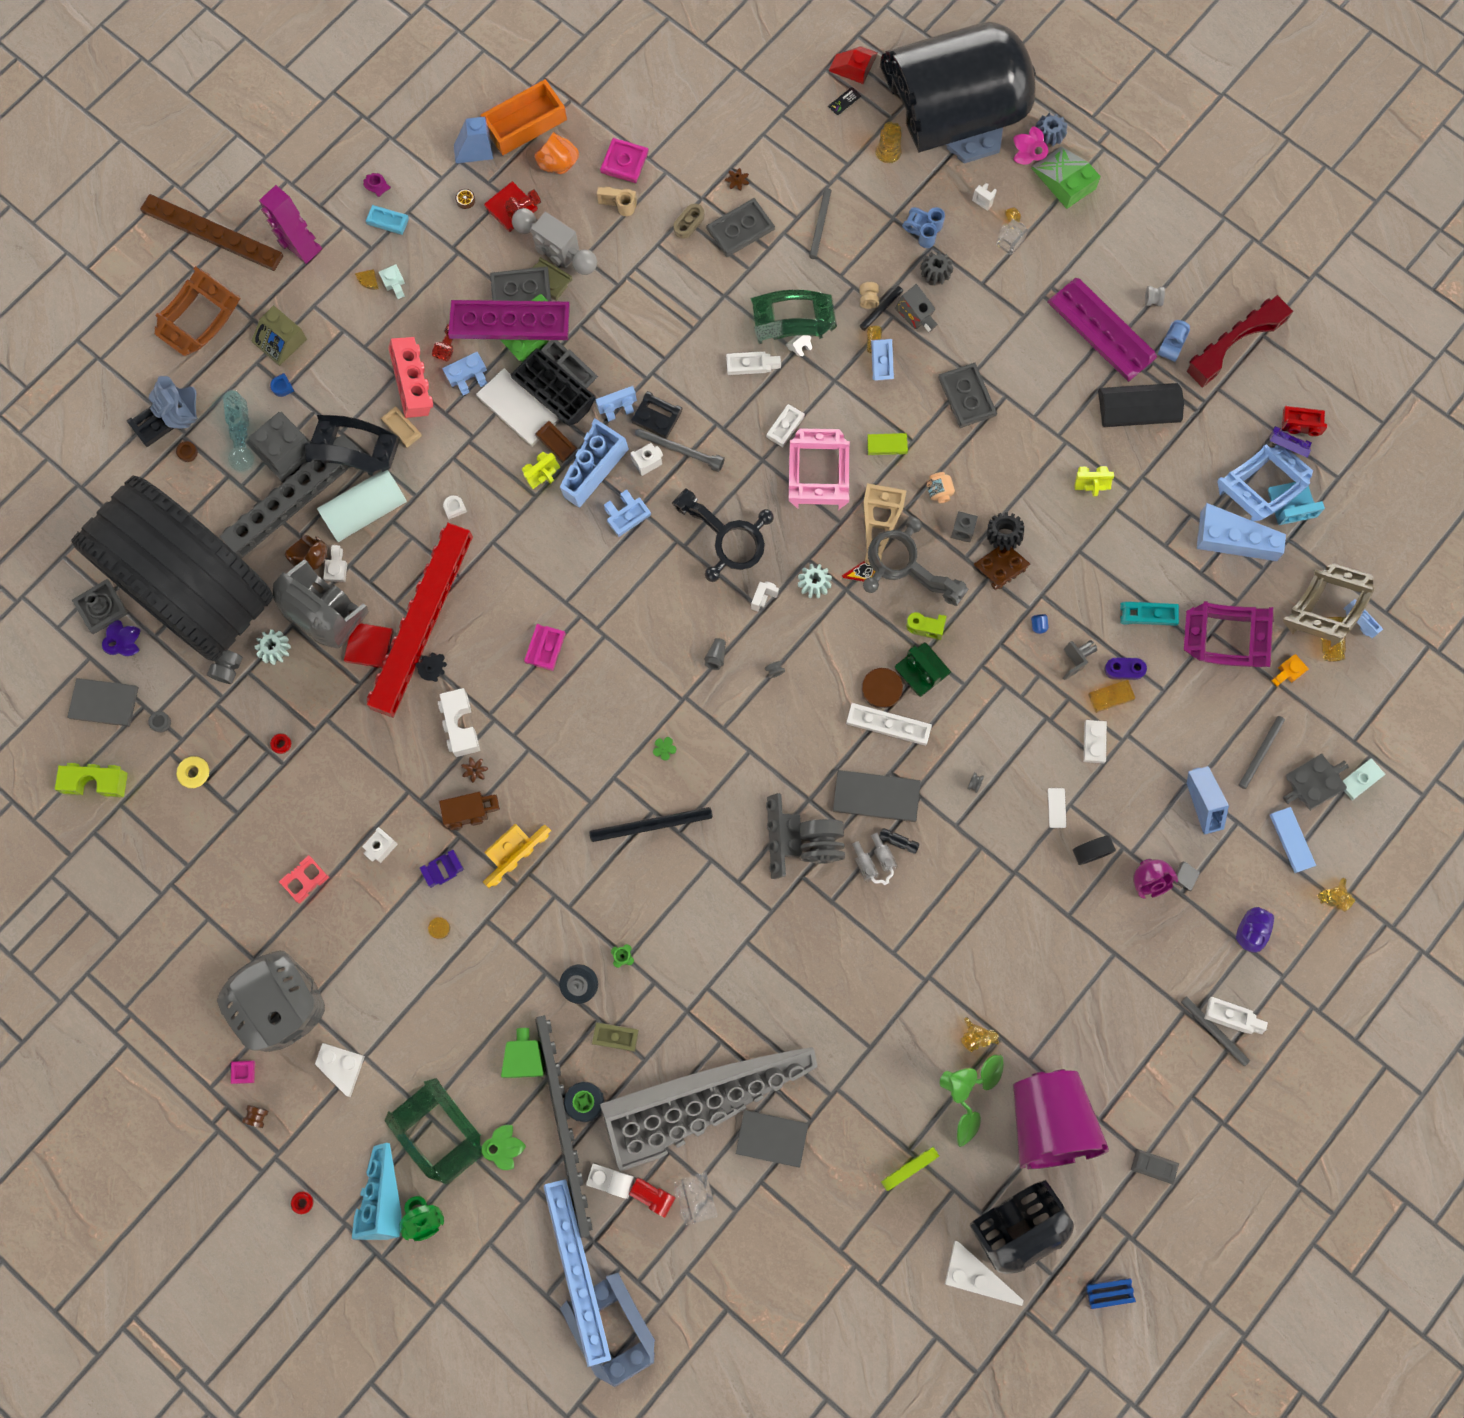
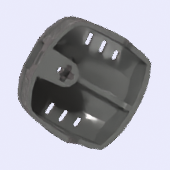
M306 560L300 562L289 572H283L273 583L274 601L282 615L311 636L317 643L327 647L341 648L355 628L369 613L365 604L358 607L350 601L340 588L335 585L330 586L321 579ZM314 582L326 590L324 595L313 587L312 584Z
M281 950L262 955L243 966L228 978L217 998L221 1014L246 1048L254 1051L272 1052L292 1045L308 1034L318 1024L325 1012L324 1000L312 976L288 953ZM285 968L284 971L278 972L279 969ZM293 976V979L284 982L285 978ZM299 986V989L290 992L291 988ZM278 1012L274 1019V1025L271 1023V1016L273 1013Z

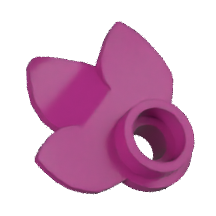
M1032 126L1029 135L1019 134L1014 136V144L1019 150L1013 159L1015 162L1028 165L1034 160L1041 161L1048 155V146L1044 142V135L1040 129ZM1037 147L1042 148V153L1039 155L1035 153Z

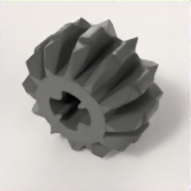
M931 251L929 257L925 256L923 258L920 269L922 270L921 275L926 277L927 283L933 281L934 285L937 282L942 285L945 280L950 279L951 273H953L952 259H947V254L942 256L939 251L935 255Z

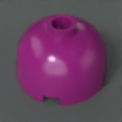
M1158 859L1143 860L1133 875L1135 889L1139 897L1146 899L1145 895L1151 894L1152 898L1160 896L1174 887L1172 884L1174 881L1178 882V877L1171 865Z

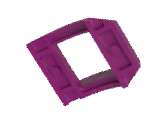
M1204 601L1203 604L1186 611L1184 651L1199 661L1241 667H1270L1272 662L1274 608L1226 606ZM1208 617L1251 622L1249 656L1206 652Z

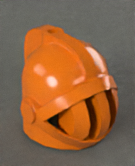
M553 132L548 141L534 156L537 165L542 170L548 173L564 174L578 160L579 151L569 140Z

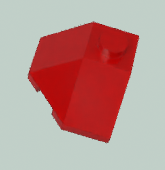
M859 46L836 54L829 72L864 84L878 52Z

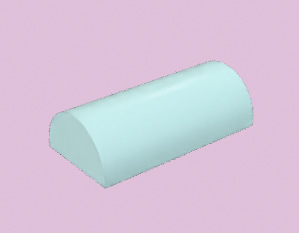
M381 470L321 505L317 510L337 542H340L406 503L407 500L389 471L382 472Z

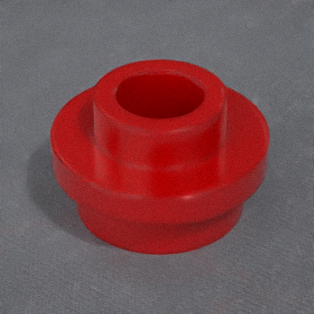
M282 733L276 734L270 742L271 749L277 754L288 752L292 745L291 739ZM279 742H285L283 747H278Z
M298 1192L291 1200L292 1210L301 1215L308 1213L314 1204L313 1197L308 1192ZM301 1199L306 1200L304 1207H301L299 1204Z

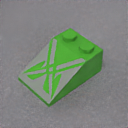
M1062 146L1031 167L1066 209L1096 190L1101 177L1087 161Z

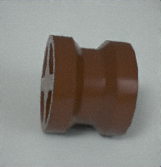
M247 1105V1115L243 1118L242 1123L263 1128L264 1117L268 1115L269 1111Z

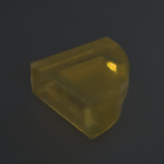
M1015 207L1006 209L1005 215L1012 228L1019 226L1020 212Z
M374 269L355 273L358 282L363 287L371 290L379 289Z

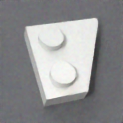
M322 1043L315 1065L346 1096L351 1097L365 1056Z

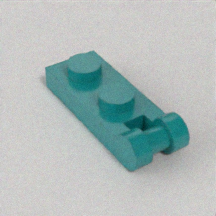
M1120 603V610H1122L1121 624L1177 626L1179 624V604ZM1131 610H1136V616L1131 615Z

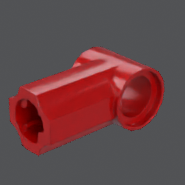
M639 1177L628 1194L649 1206L650 1210L664 1218L676 1199L670 1193L661 1188H655Z

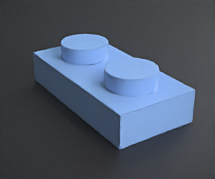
M892 339L871 340L873 380L894 379Z
M1356 599L1343 608L1346 611V615L1349 614L1355 605ZM1364 610L1357 623L1363 634L1373 638L1383 628Z

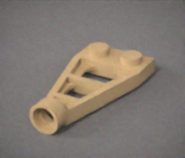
M867 483L863 503L867 550L865 563L870 565L868 547L873 540L872 528L885 529V532L894 530L903 512L906 490ZM874 507L891 510V515L887 522L875 521L873 517ZM890 538L882 540L879 544L878 555L880 560Z

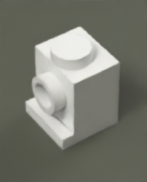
M652 443L635 452H631L632 462L641 476L662 465L661 457L663 454L658 446L654 447Z
M378 827L376 832L362 846L366 850L363 854L372 862L377 859L381 863L398 844ZM378 842H380V847L378 849H374V846Z

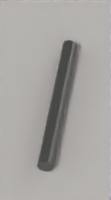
M829 188L824 189L809 255L811 259L817 258L832 192Z
M1277 716L1240 781L1239 786L1246 789L1282 727L1285 721L1283 717Z
M1187 996L1181 1001L1243 1066L1250 1062L1242 1051L1212 1021L1204 1019L1205 1014Z

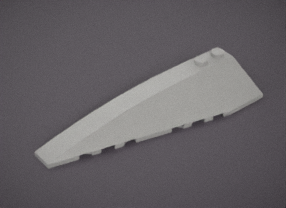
M814 1048L793 1050L724 1065L600 1104L619 1172L667 1155L666 1147L675 1143L677 1148L686 1144L683 1138L693 1133L698 1137L705 1133L704 1130L710 1124L717 1126L746 1109V1105L762 1100L764 1098L763 1095L768 1092L781 1089L782 1085L787 1081H794L818 1067Z

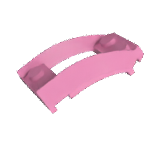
M799 429L793 440H790L789 502L796 508L799 507V504L838 505L839 510L849 503L850 441H846L840 429ZM800 449H839L838 484L799 483Z

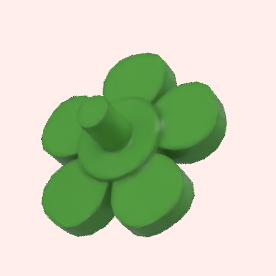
M666 737L663 741L661 738H658L655 741V745L659 748H655L653 754L657 757L661 756V759L664 761L669 760L670 754H675L677 750L676 746L672 745L673 739Z

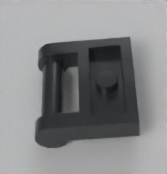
M647 391L631 421L633 424L667 439L681 415L683 407L679 405L674 406ZM650 403L672 413V415L668 417L649 408L648 405Z
M151 406L133 419L129 418L126 420L146 447H149L174 429L168 427L162 417L158 418L155 415L138 427L141 422L153 415L150 409Z

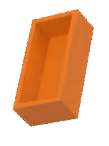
M546 79L481 114V117L486 118L490 138L502 156L567 120L565 106Z

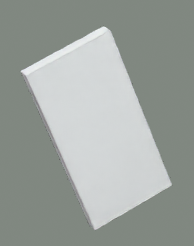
M506 369L501 370L476 394L478 399L531 447L539 441L535 433L548 421L554 426L560 421L554 413L515 382Z

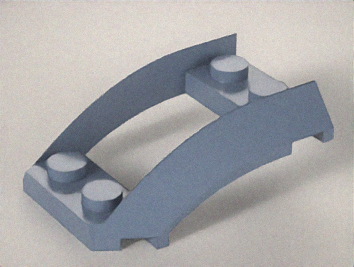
M619 1273L606 1276L605 1280L593 1286L599 1312L614 1302L619 1301L641 1342L604 1365L601 1363L591 1366L596 1377L613 1387L620 1385L652 1365L655 1357V1339L645 1324ZM566 1300L560 1310L585 1357L572 1301L568 1302Z

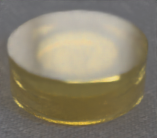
M441 917L431 920L428 926L429 934L435 939L446 938L451 930L449 922Z

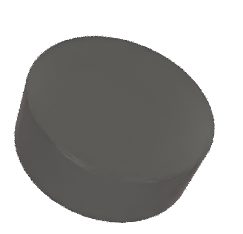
M157 711L151 714L148 724L155 732L162 733L170 728L171 718L165 712Z

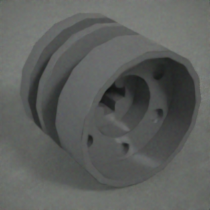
M819 819L800 823V839L810 841V843L801 845V850L806 851L801 854V861L827 864L845 859V852L839 851L845 848V844L835 841L844 837V822L833 819Z

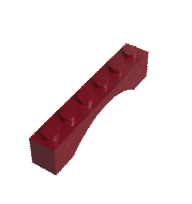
M1278 295L1272 300L1270 298L1265 300L1258 311L1255 309L1251 311L1244 322L1241 320L1232 327L1230 333H1223L1218 338L1216 344H1209L1204 349L1202 355L1199 356L1197 354L1189 361L1190 366L1187 369V373L1202 388L1217 377L1222 369L1226 351L1235 342L1254 333L1274 332L1288 321L1294 311Z

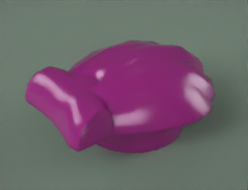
M379 173L368 174L366 179L363 180L364 187L376 193L377 197H380L391 188Z

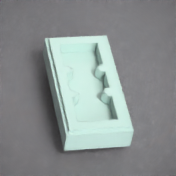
M1371 758L1343 780L1347 786L1344 792L1351 800H1354L1386 774Z

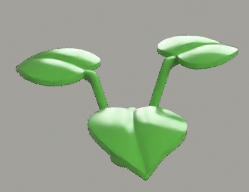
M1001 1054L993 1055L985 1061L981 1069L980 1079H977V1071L972 1068L962 1069L954 1073L945 1071L940 1078V1086L950 1091L954 1102L960 1103L967 1110V1114L961 1117L957 1128V1143L959 1147L967 1144L976 1135L981 1123L980 1114L976 1111L972 1112V1109L964 1101L969 1097L970 1091H972L975 1084H982L983 1089L986 1091L997 1085L1002 1076L1004 1066Z

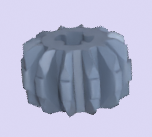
M1050 112L1047 116L1042 115L1036 123L1035 127L1040 129L1044 135V142L1047 145L1050 143L1052 147L1056 143L1060 144L1067 135V123L1064 122V117L1058 118L1057 113L1054 116Z

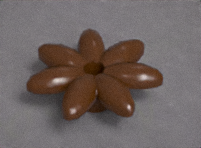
M738 168L736 173L730 170L729 175L731 177L726 178L725 181L731 183L730 189L737 186L741 191L742 184L749 185V182L745 180L749 174L744 173L741 175L740 168Z
M470 757L469 764L461 765L462 768L467 770L463 773L462 777L471 775L472 783L475 782L476 777L484 780L485 777L482 772L487 771L488 767L481 766L483 759H479L475 763L474 759Z

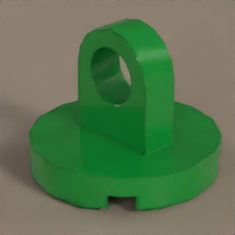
M421 1196L411 1197L405 1203L406 1215L399 1223V1230L401 1236L408 1241L409 1239L414 1241L428 1239L439 1231L438 1227L440 1225L443 1226V1213L439 1207L427 1205L425 1199ZM415 1205H421L420 1207L411 1210L412 1207H414Z

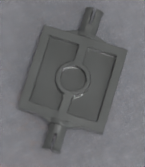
M1321 753L1286 774L1285 777L1291 784L1293 791L1283 796L1284 801L1286 800V803L1289 804L1298 798L1305 803L1310 811L1347 789L1339 773L1348 769V764L1343 760L1341 763L1333 766Z

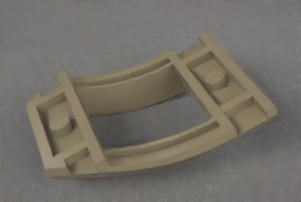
M1337 564L1326 566V570L1323 571L1316 570L1309 587L1292 609V613L1283 619L1284 624L1292 634L1299 630L1330 640L1331 647L1347 635L1365 610L1374 592L1373 575ZM1327 582L1361 593L1342 623L1311 613L1322 595Z

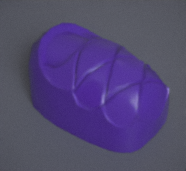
M1260 907L1248 910L1236 933V940L1240 946L1251 953L1260 952L1270 939L1274 915Z

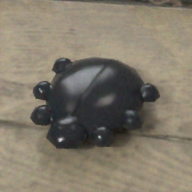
M432 652L430 657L423 656V661L416 663V667L422 679L437 682V677L445 673L442 669L447 666V663L443 662L445 659L443 654L436 656Z

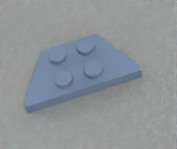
M1003 128L946 144L947 150L955 154L964 164L998 154L1001 148Z

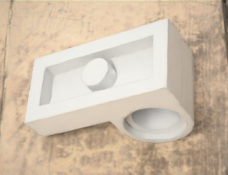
M593 1163L586 1185L628 1199L635 1176Z

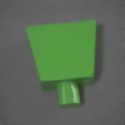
M517 1028L516 1041L506 1042L501 1077H544L545 1069L539 1041H530L529 1028Z

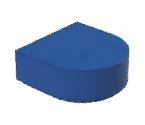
M285 373L275 377L270 383L272 392L278 397H284L294 392Z

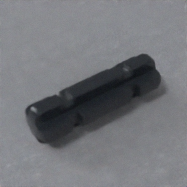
M885 828L881 830L879 835L881 840L889 841L890 844L904 850L906 848L908 852L913 854L917 853L920 845L918 842L909 841V838L895 832L890 833L891 831Z

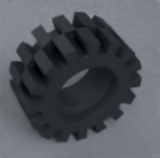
M1005 512L1004 516H1002V513H999L998 517L994 515L992 520H989L987 529V540H989L990 545L993 544L994 548L1000 546L999 550H1003V547H1006L1007 551L1010 550V547L1015 549L1017 545L1020 546L1024 537L1023 520L1020 521L1021 518L1019 516L1015 518L1013 513L1011 516H1008V512ZM1009 529L1012 531V533L1003 534L1000 533L999 530Z

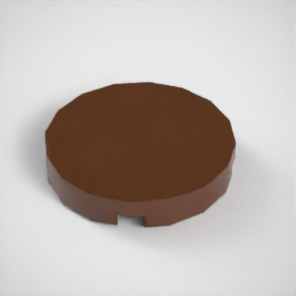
M877 668L870 671L862 683L864 699L875 708L892 707L899 701L903 692L901 678L889 668Z

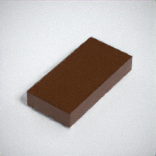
M550 421L535 433V436L562 463L577 450Z

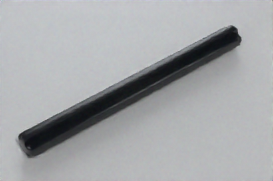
M706 807L589 831L591 842H597L713 818L712 809Z

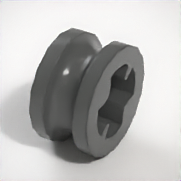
M782 661L773 662L765 667V670L769 672V678H775L785 672V668L781 667Z
M974 772L967 789H974L975 793H977L984 776H977V773Z

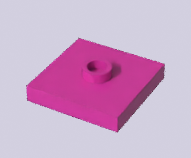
M612 138L600 172L637 183L649 149Z

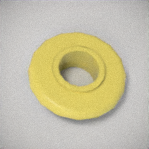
M198 756L185 758L177 767V779L184 787H200L209 777V766L204 759ZM197 767V776L190 778L188 776L189 770Z

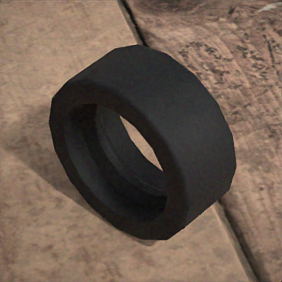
M1110 835L1088 841L1073 849L1078 865L1095 861L1116 851Z

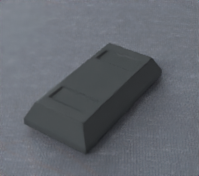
M1136 1149L1131 1170L1174 1185L1179 1163Z

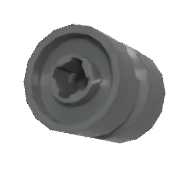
M227 650L223 651V655L210 665L207 676L222 683L232 684L237 674L234 670L239 668L243 657Z

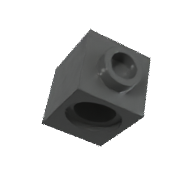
M958 511L951 538L970 543L978 516Z

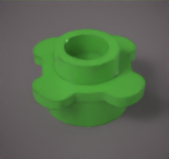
M626 944L624 947H613L611 949V954L614 957L613 965L616 968H620L621 965H632L634 963V959L631 957L632 948L630 945Z

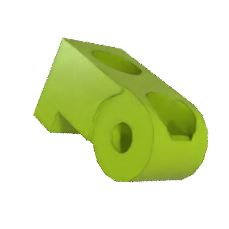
M914 612L908 616L906 627L912 634L941 640L947 616L939 614L938 619H933Z

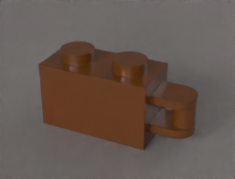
M480 791L439 801L443 824L447 829L450 828V830L463 828L462 825L470 823L472 826L480 825L483 823V820L488 819L487 813L500 810L497 795L483 797ZM490 801L491 807L486 808L485 802Z

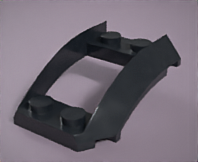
M317 415L318 423L310 444L305 443L307 462H311L314 459L322 460V463L347 465L363 470L370 476H373V473L380 469L383 472L391 468L400 442V438L380 426L360 419L337 415ZM339 427L360 429L378 435L372 456L350 448L333 445Z

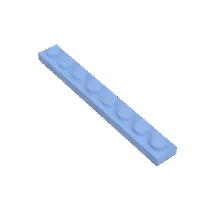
M564 1179L545 1184L543 1187L587 1367L608 1362L611 1360L567 1181Z

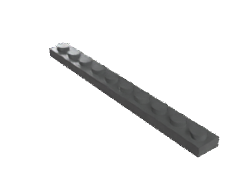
M543 1015L536 1017L535 1022L572 1205L580 1237L583 1238L590 1236L589 1231L593 1230L591 1218L586 1217L585 1208H588L586 1195L581 1193L580 1186L583 1185L581 1172L577 1173L576 1168L579 1158L577 1150L572 1149L571 1142L574 1141V1134L572 1128H568L567 1120L570 1119V1116L566 1112L562 1100L565 1097V1090L563 1084L559 1085L558 1076H561L559 1063H555L554 1054H557L555 1042L550 1041L549 1033H552V1026L550 1020H546V1016Z

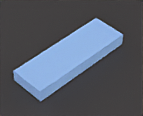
M1289 807L1270 814V818L1294 873L1315 867L1316 863L1292 808Z

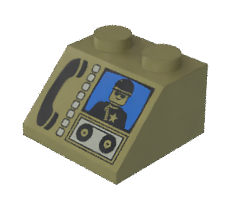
M273 305L259 319L251 341L280 366L307 338L298 325Z

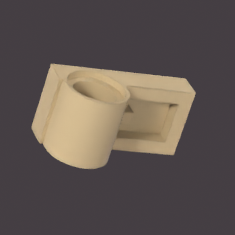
M598 187V204L617 206L618 212L622 216H630L634 213L637 205L636 191Z

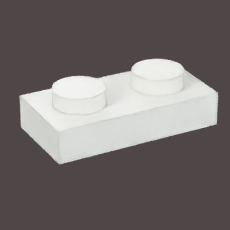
M788 404L767 433L766 438L784 447L803 420L805 414Z
M1086 720L1084 722L1083 762H1106L1107 721Z

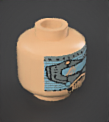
M945 472L931 475L926 483L930 499L939 503L950 501V497L955 493L951 476L946 475Z

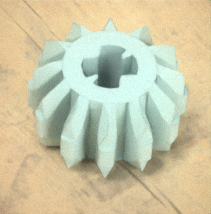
M810 564L809 570L804 567L802 569L803 574L798 575L800 580L798 587L802 588L801 593L809 592V598H812L813 594L820 598V592L826 595L827 589L831 588L832 585L829 582L832 580V576L827 575L828 569L821 570L820 564H818L817 568ZM813 579L818 580L816 584L812 583Z
M271 629L269 635L262 632L263 638H256L257 642L260 643L254 646L258 651L256 655L262 658L264 663L270 661L272 665H275L277 659L283 662V655L289 656L286 650L291 649V645L287 643L289 641L288 637L283 636L281 631L275 633Z

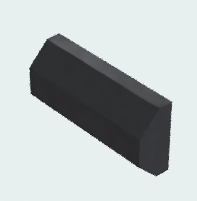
M538 348L510 374L515 382L568 426L578 423L589 412L595 401L594 394Z
M1178 383L1099 388L1098 390L1103 427L1180 423L1183 420L1184 398L1182 388Z

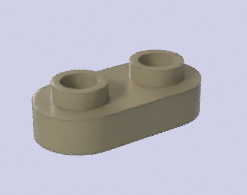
M691 204L674 222V233L677 237L688 238L704 220L703 207L699 204Z

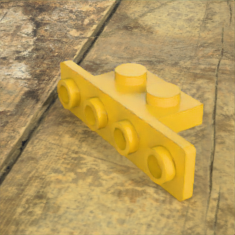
M514 824L484 852L498 868L483 883L488 888L499 884L502 876L507 871L511 872L518 865L517 862L522 857L526 858L534 850L533 847L538 842L542 843L549 837L548 833L551 829L544 824L529 838L517 824Z

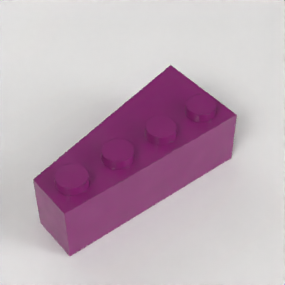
M277 185L259 200L262 206L261 211L268 218L266 221L273 228L272 232L278 238L277 242L282 248H288L305 264L322 250L320 244L314 241L316 238L313 233L309 232L306 228L308 225L299 215L300 212L290 196Z

